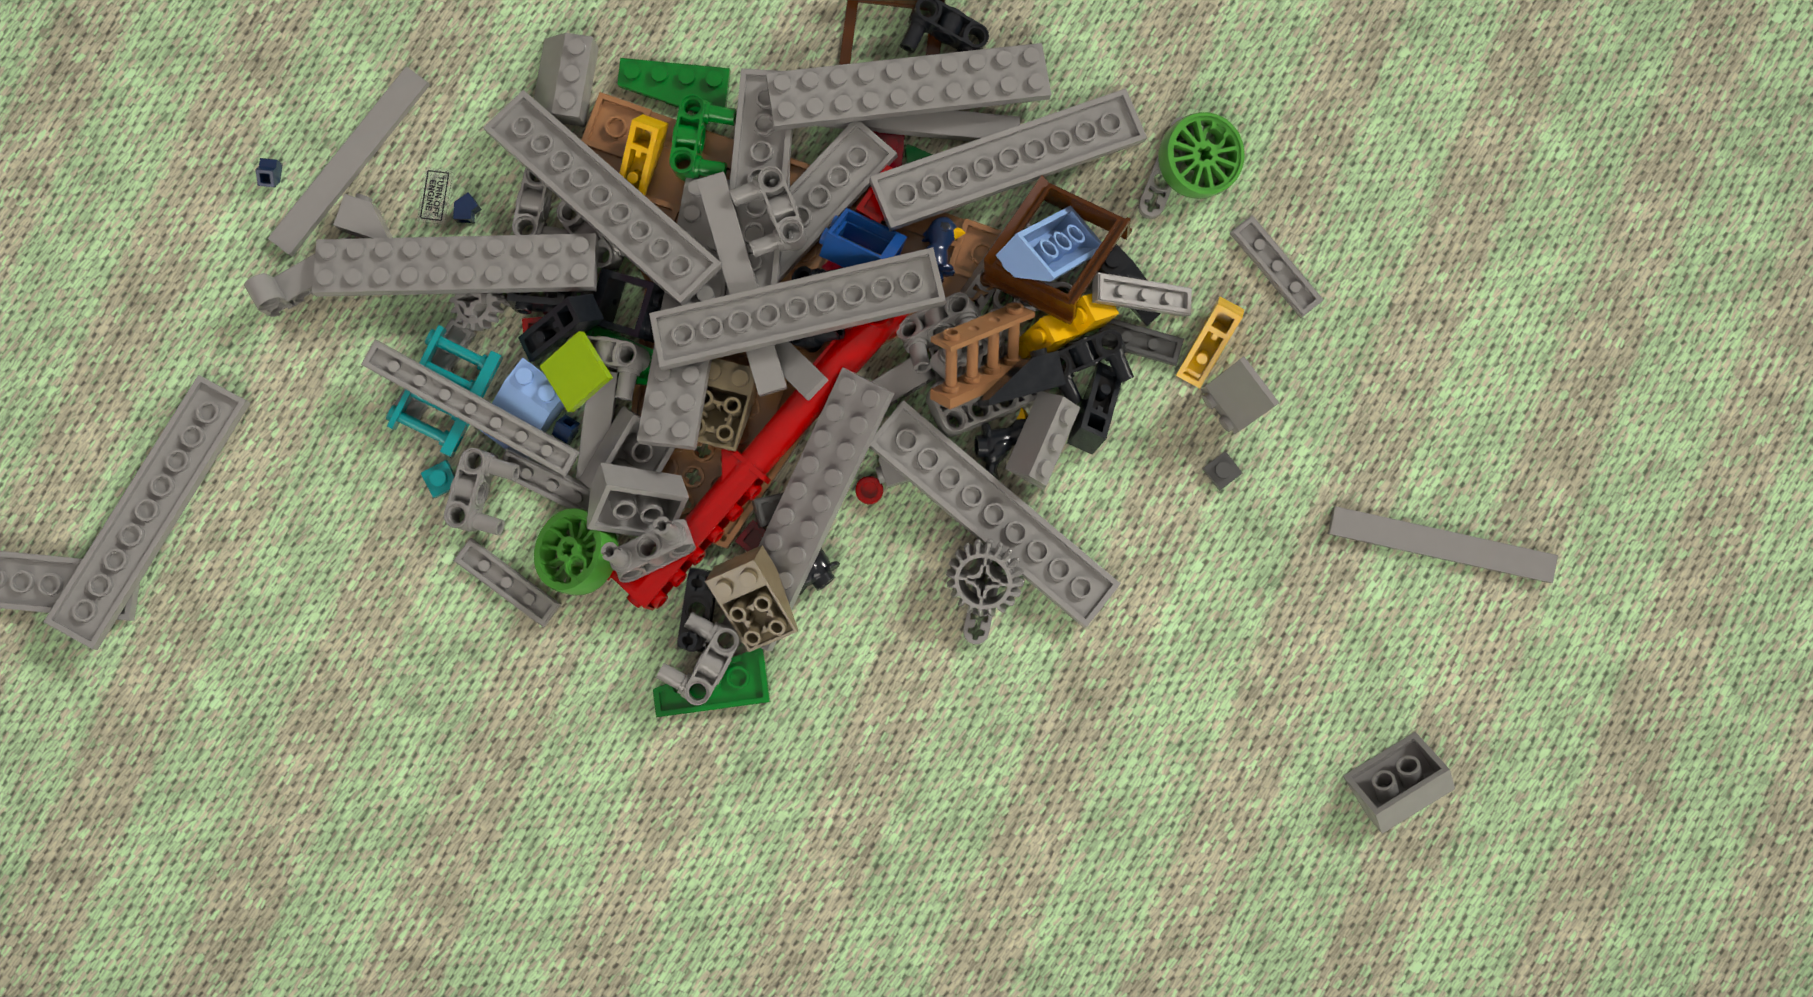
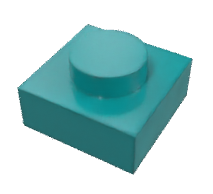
M447 460L421 472L433 498L436 499L450 491L455 474Z

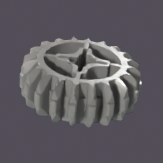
M980 539L975 541L974 547L966 543L964 551L960 549L956 551V558H952L949 562L952 568L946 572V575L952 578L948 580L947 587L956 588L952 591L951 598L960 596L958 606L961 607L967 603L969 605L967 612L971 613L974 608H977L979 616H983L985 609L988 610L990 616L995 615L996 608L1001 613L1005 612L1006 604L1013 606L1015 603L1014 597H1020L1021 590L1018 587H1022L1024 584V580L1019 578V576L1023 575L1024 570L1023 568L1016 567L1020 559L1018 557L1010 559L1013 553L1012 549H1008L1005 553L1001 551L1003 548L1002 542H999L996 548L992 547L993 542L991 539L987 540L985 546L982 545ZM983 558L980 567H971L970 570L963 569L969 561ZM993 560L1002 566L1006 575H1004V572L994 568ZM986 568V574L989 575L988 578L990 579L984 588L985 581H982L983 577L981 575ZM966 583L973 585L977 589V594L973 593ZM1007 586L1006 590L1001 594L988 597V592L991 588Z

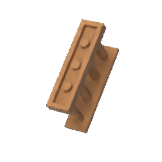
M1012 302L998 310L954 328H947L943 332L932 336L931 342L946 350L945 381L930 389V399L948 409H953L984 395L1020 359H1024L1019 355L1020 323L1034 318L1035 312L1024 307L1021 303ZM1008 329L1007 355L999 359V333ZM988 337L987 363L978 368L979 340ZM967 346L966 372L957 377V350Z

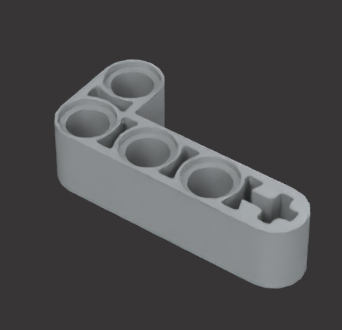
M315 254L275 277L262 273L249 278L244 283V286L257 309L270 317L279 316V312L285 308L289 310L305 301L304 297L312 293Z
M909 358L872 382L895 393L888 406L889 408L898 402V398L903 395L907 397L933 381L936 376L932 369L925 373H917L913 368L912 359Z
M944 380L936 382L931 388L942 384ZM929 390L926 402L938 430L946 437H954L979 427L984 423H989L1021 408L1030 406L1034 403L1038 392L1008 400V407H1003L999 403L990 406H980L984 413L983 417H977L972 412V406H978L977 400L982 396L953 409H948L931 400ZM947 416H953L957 419L959 424L957 428L950 427L947 424Z

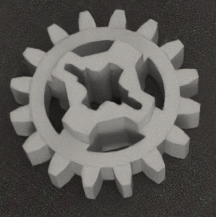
M501 293L455 294V297L450 298L449 302L455 304V307L451 309V313L458 314L455 321L463 323V328L483 331V329L492 328L491 322H499L497 313H504L500 304L506 302V299L500 296Z

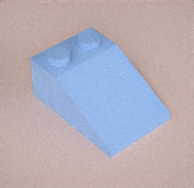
M523 357L505 379L492 402L494 405L543 432L549 429L565 408L545 374ZM484 433L497 444H499L501 447H503L505 450L508 447H510L504 444L503 442L495 439L494 437Z

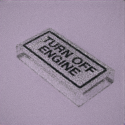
M425 167L417 222L447 227L455 177L453 170Z

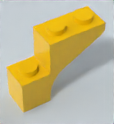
M1092 293L1084 295L1077 302L1076 317L1071 325L1051 315L1040 318L1019 337V355L1021 358L1031 357L1030 351L1045 347L1047 352L1056 351L1077 337L1104 327L1119 312L1115 306L1092 303Z

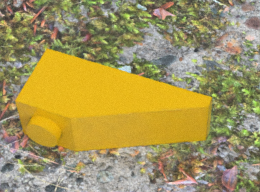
M642 114L632 119L619 174L645 196L663 149L669 123Z
M1219 296L1176 376L1201 389L1242 320L1244 309Z

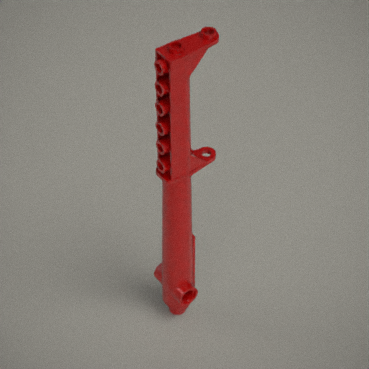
M909 314L845 328V337L841 340H833L812 363L828 379V382L809 401L796 389L742 454L738 450L734 452L721 448L722 475L684 519L688 524L696 546L692 553L631 582H620L617 572L613 570L608 581L612 578L628 593L627 600L635 607L640 608L642 606L652 611L655 608H660L667 601V594L671 589L678 587L686 579V572L691 566H695L703 560L706 555L704 551L710 544H715L722 538L725 533L723 529L729 522H734L743 513L742 507L749 499L753 500L760 494L762 484L764 482L770 483L771 479L767 476L768 472L819 417L842 368L857 374L886 340L897 336L896 332L899 330L900 324Z

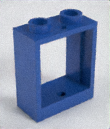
M846 208L840 217L835 215L829 229L825 228L819 240V243L823 245L819 256L844 268L900 255L907 236L894 230L889 231L888 227Z

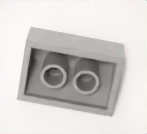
M563 33L544 39L534 99L562 124L586 126L599 50L592 36Z
M1043 391L1038 392L1005 469L1037 488L1044 490L1080 407L1063 396Z
M622 406L579 480L591 489V483L600 462L661 472L675 448L639 444L637 442V435L641 416Z
M600 462L591 483L587 529L641 536L654 530L653 522L658 517L664 516L670 521L679 519L689 498L682 476Z
M1416 732L1343 775L1364 812L1382 834L1455 789L1450 769Z

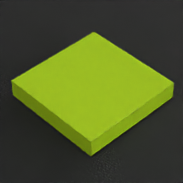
M578 331L540 365V368L568 412H575L613 379L585 332Z

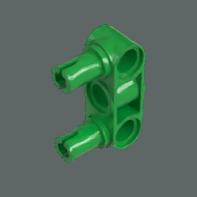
M689 94L681 99L677 120L673 129L669 158L671 168L676 177L685 181L686 178L707 177L720 172H724L725 175L727 174L726 162L703 159L701 154L705 145L707 124L709 125L710 122L735 126L737 115L735 108L715 106L712 102L704 100L696 94ZM692 107L701 108L696 115L687 114L688 110ZM681 161H691L688 168L678 169V164Z

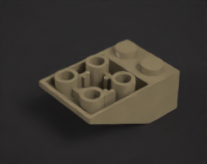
M717 358L712 359L697 442L736 452L757 395L751 367Z
M763 545L714 566L705 582L748 652L798 632V627L777 568Z

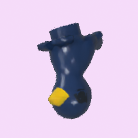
M939 217L932 221L929 228L923 233L925 238L922 239V242H929L925 249L932 247L934 249L942 283L944 282L943 277L954 276L955 273L954 267L948 264L947 250L956 239L966 234L963 229L958 228L948 217Z

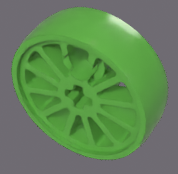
M1209 112L1193 113L1175 122L1163 136L1158 151L1159 168L1164 180L1180 195L1194 199L1210 198L1231 187L1242 171L1245 158L1243 141L1237 129L1224 117ZM1186 126H1193L1195 138L1188 131ZM1207 133H1211L1215 137V145L1206 138ZM1178 134H1180L1189 145L1178 142L1176 140ZM1174 148L1186 152L1185 156L1175 158ZM1226 153L1228 160L1218 157V155ZM1185 161L1187 167L1180 173L1175 163ZM1218 165H1221V166H1223V167H1226V168H1225V174H1224L1223 171L1218 167ZM1190 170H1193L1194 174L1190 183L1184 176ZM1211 172L1219 180V182H1217L1215 186L1213 184ZM1201 173H1203L1205 188L1198 186Z
M571 508L558 512L546 522L537 537L534 548L535 569L542 582L555 591L573 596L586 595L599 589L613 572L610 562L603 559L602 556L604 555L601 554V548L608 542H613L618 546L616 533L587 529L588 510ZM568 529L570 530V535H571V536H569V535L567 534V530H568Z

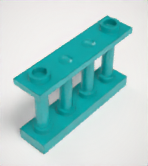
M438 325L436 330L431 329L425 340V344L428 346L419 363L483 398L503 360L502 355L490 351L488 356L485 354L481 356L444 338L447 332L444 327ZM438 347L476 365L477 369L480 370L476 381L472 379L468 381L431 363ZM406 389L398 405L393 404L386 416V420L389 421L387 427L396 430L401 423L439 441L438 445L442 446L440 452L450 457H454L470 425ZM412 398L452 416L451 419L455 422L451 430L442 431L406 414L405 412Z

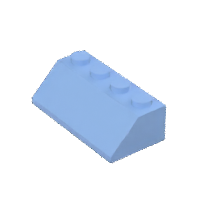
M1069 206L1016 233L996 256L1002 262L1004 269L1015 278L1051 282L1091 259L1102 242L1072 206Z

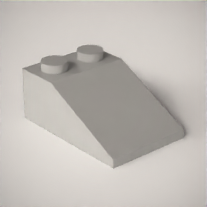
M1244 356L1201 389L1204 393L1202 399L1210 409H1216L1221 416L1219 422L1227 432L1232 431L1234 434H1237L1279 404L1278 400Z

